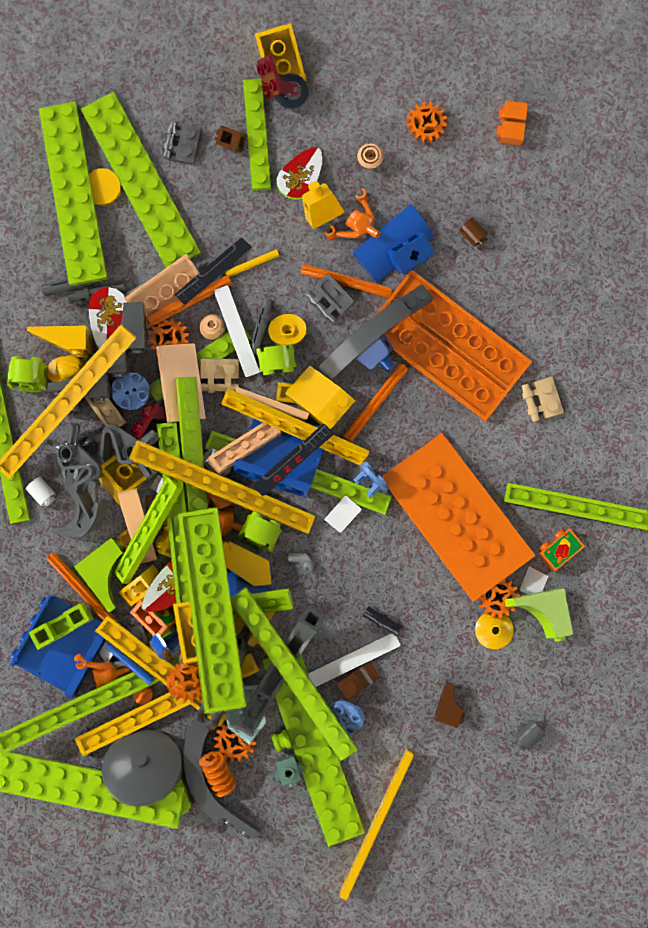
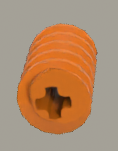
M218 751L205 754L199 760V764L205 773V777L208 779V783L211 785V789L214 791V795L218 797L228 795L235 788L236 781L227 765V761L224 759V755Z

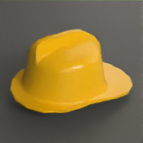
M74 355L58 357L48 365V379L52 382H59L73 378L87 362Z

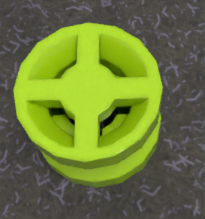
M287 729L283 730L280 734H272V740L277 753H281L286 748H293Z

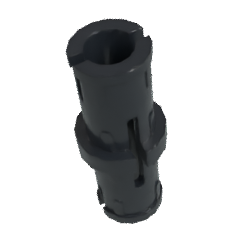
M368 606L366 611L369 613L365 612L363 617L377 624L378 628L382 627L394 636H397L399 633L397 630H401L402 625L387 618L388 615H382Z

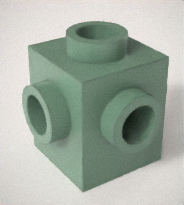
M295 754L276 759L277 769L274 772L277 781H281L282 786L286 784L287 787L297 785L304 771L301 762L297 763Z

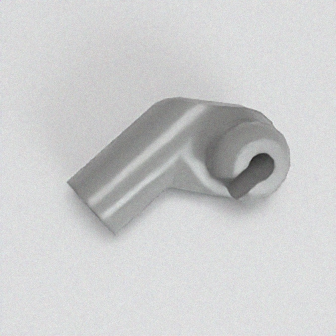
M306 553L288 554V562L299 563L304 572H312L314 563Z

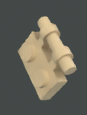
M200 358V378H207V384H201L202 391H207L208 393L224 391L226 393L228 388L236 391L239 385L231 384V378H239V359ZM214 378H224V384H214Z
M553 376L534 382L535 390H530L529 384L521 386L523 399H526L528 406L527 412L528 415H531L533 422L540 420L538 415L540 412H543L544 419L564 413ZM534 396H538L540 403L538 407L535 406Z

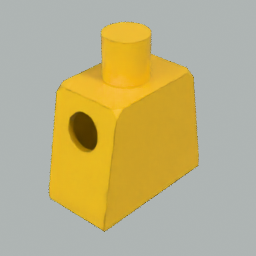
M312 182L308 186L310 191L302 196L305 218L313 230L345 213L326 184L320 185L319 182Z

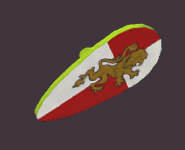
M317 147L309 148L299 153L284 166L276 180L280 193L290 199H302L303 194L310 191L308 188L309 184L317 182L322 166L321 150Z
M101 288L90 297V324L94 340L99 349L121 325L123 303H126L124 295L115 288Z
M172 561L160 571L147 589L142 603V609L145 612H156L177 604Z

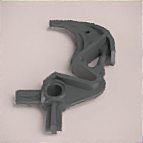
M69 423L67 441L59 443L47 439L44 447L47 451L58 455L57 461L62 470L87 468L89 474L71 486L75 494V514L72 521L66 527L52 526L51 532L66 537L79 538L91 533L103 522L107 514L109 501L101 497L98 499V487L101 485L98 479L101 476L102 467L78 443L80 424ZM88 487L92 489V498L87 490Z
M113 424L107 425L102 430V433H97L88 440H86L88 437L85 433L79 435L78 443L83 448L94 443L99 444L100 448L98 451H86L99 464L111 458L113 441L119 463L137 464L146 479L153 476L156 472L129 459L137 440L152 446L160 439L158 437L159 434L155 433L154 430H151L142 439H137ZM87 468L74 469V472H72V469L62 470L63 480L74 501L75 494L71 486L81 479L84 472L88 470Z

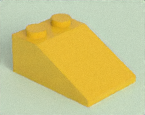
M291 23L254 33L261 58L270 54L273 55L279 78L285 74L293 73L307 81Z
M86 326L27 327V331L36 338L79 359H86L88 355H93V333Z
M310 365L285 393L303 411L308 412L309 416L319 425L325 424L329 429L337 423L355 402L342 388Z
M114 455L101 465L102 473L98 480L110 496L120 504L118 499L119 492L135 488L138 490L153 476L146 479L137 464L119 463L117 455Z
M190 601L173 604L183 664L198 663Z

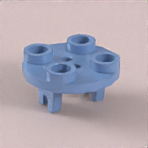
M129 372V375H124V378H117L112 383V396L116 404L121 408L130 411L137 410L148 401L150 387L143 376L138 373Z
M367 462L359 465L362 472L354 481L359 485L362 481L370 479L373 487L366 493L368 497L372 498L379 491L386 494L389 487L386 485L385 480L380 475L376 477L374 469Z
M340 698L339 701L331 703L329 707L346 732L353 735L363 726L364 714L360 706L343 701L344 699Z

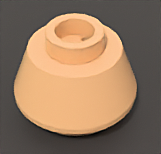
M368 143L359 149L358 161L363 167L373 169L382 163L383 152L378 145Z
M207 315L200 323L201 334L209 340H216L225 332V322L218 315Z

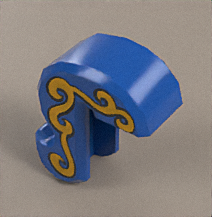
M177 628L163 639L158 632L151 639V647L160 659L165 661L171 660L181 653Z

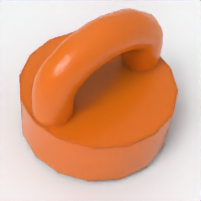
M148 686L133 693L134 700L140 705L150 702L153 698L152 688Z

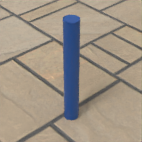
M110 642L105 648L148 685L153 683L155 679Z

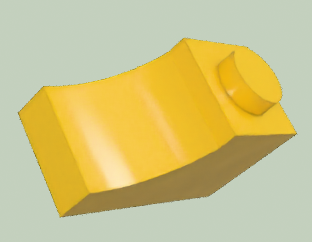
M154 565L150 566L119 591L120 595L130 607L145 596L147 589L160 572Z

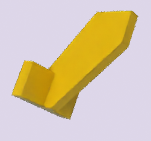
M223 541L226 567L253 586L272 584L269 560L232 543V541Z

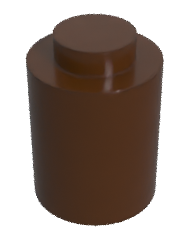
M473 217L459 229L474 247L477 245L481 247L488 240L486 237L488 233Z

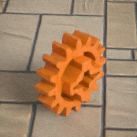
M422 102L421 107L416 104L415 111L410 110V116H407V122L409 123L406 128L411 129L409 132L410 136L416 135L415 141L420 138L422 144H424L425 140H428L429 144H431L433 138L438 141L439 135H444L445 131L443 129L447 127V124L444 122L447 121V116H443L444 109L438 110V104L433 107L432 102H429V105ZM430 119V123L428 122L423 127L424 122H427V120ZM414 120L416 121V123H417L418 126H419L418 129H417L416 126H415Z
M174 318L170 322L166 319L164 323H158L157 327L152 326L151 328L154 331L148 332V335L152 337V339L148 340L149 344H153L151 350H157V335L160 337L159 346L189 344L186 338H189L190 335L184 333L187 331L186 326L181 327L182 322L178 321L175 323ZM179 331L181 333V342L177 339ZM166 336H168V337L171 336L173 340H172V341H169V340H168V341L166 342L165 337H166Z
M505 578L498 583L505 586L506 589H498L495 585L489 590V598L485 599V593L477 599L482 601L479 608H486L484 614L491 612L492 618L496 614L498 618H502L503 613L506 616H510L508 611H515L513 606L506 607L505 599L508 596H511V598L520 596L514 593L517 587H511V580L506 583ZM495 593L504 594L500 598L501 602L491 601L496 597ZM497 605L500 610H494L489 606Z
M176 664V670L170 669V675H167V689H170V696L175 695L176 701L180 698L183 699V703H186L187 699H190L191 703H194V698L201 700L202 688L198 676L200 677L198 664L196 666L194 664H183V666Z
M223 722L221 725L223 730L218 728L216 731L220 735L214 737V740L218 741L214 747L220 748L219 752L225 754V760L231 757L232 763L235 758H238L239 762L242 761V756L249 758L248 751L253 753L254 748L251 745H256L257 741L253 740L249 745L236 733L227 731L229 728ZM235 736H237L239 738L238 742L240 743H236L234 745L232 744L233 740L231 738H235ZM222 738L227 742V749L223 745ZM237 749L243 750L240 753H232L234 750Z

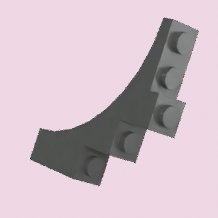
M143 302L123 303L121 324L137 338L87 392L88 397L93 399V402H105V398H110V375H112V378H124V375H129L128 352L138 355L142 354V351H147L146 305ZM73 378L48 383V391L54 393V396H58Z

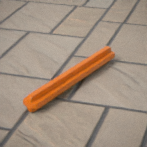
M303 264L301 269L302 275L320 280L329 273L341 286L384 298H389L392 294V288L308 264Z
M225 275L210 283L186 305L180 300L146 316L147 323L152 327L214 295L215 289L226 285L228 287L231 286V279L228 275Z
M399 364L344 434L346 440L352 442L402 379L408 371L404 364Z
M52 553L47 557V561L103 621L107 615L116 622L118 621L56 553Z

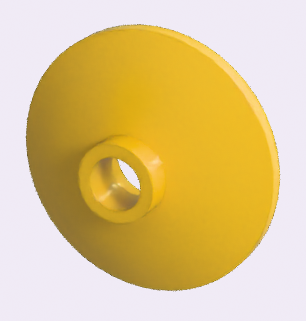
M283 314L272 320L268 329L269 336L273 342L278 345L287 346L289 344L295 345L302 341L307 331L303 319L293 314Z
M491 612L481 615L475 626V634L478 641L484 647L494 650L508 645L514 634L511 619L504 613L502 618H498L497 614L492 618ZM493 627H498L499 632L497 634L492 633Z

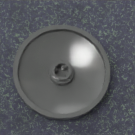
M137 730L119 738L110 746L102 763V777L108 792L119 802L130 806H147L161 801L174 790L182 773V759L177 745L167 735L155 730Z

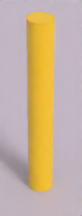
M277 249L226 270L225 273L232 277L279 257Z

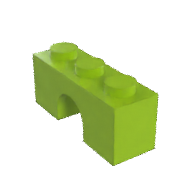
M79 603L65 611L61 616L30 631L29 635L37 649H43L94 620L86 603Z

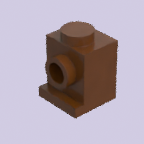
M221 125L220 129L216 132L215 144L242 152L247 134Z

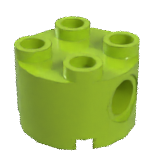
M289 344V348H287V345L265 347L264 352L261 351V348L256 349L260 363L259 372H263V375L275 374V370L282 369L283 373L293 372L294 367H297L294 358V344Z
M13 356L9 362L7 386L14 390L15 386L20 387L19 391L42 392V389L45 391L48 365L42 363V358L31 357L29 360Z
M253 511L251 515H247V519L238 537L242 539L244 536L246 537L245 541L263 551H266L268 548V552L272 553L277 539L283 532L280 529L281 524L274 520L268 522L262 519L263 516Z

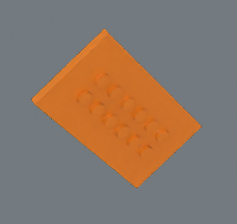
M412 270L377 313L421 284L434 299L385 334L393 346L392 351L486 422L532 361Z
M442 433L382 476L389 487L388 490L472 602L536 556Z

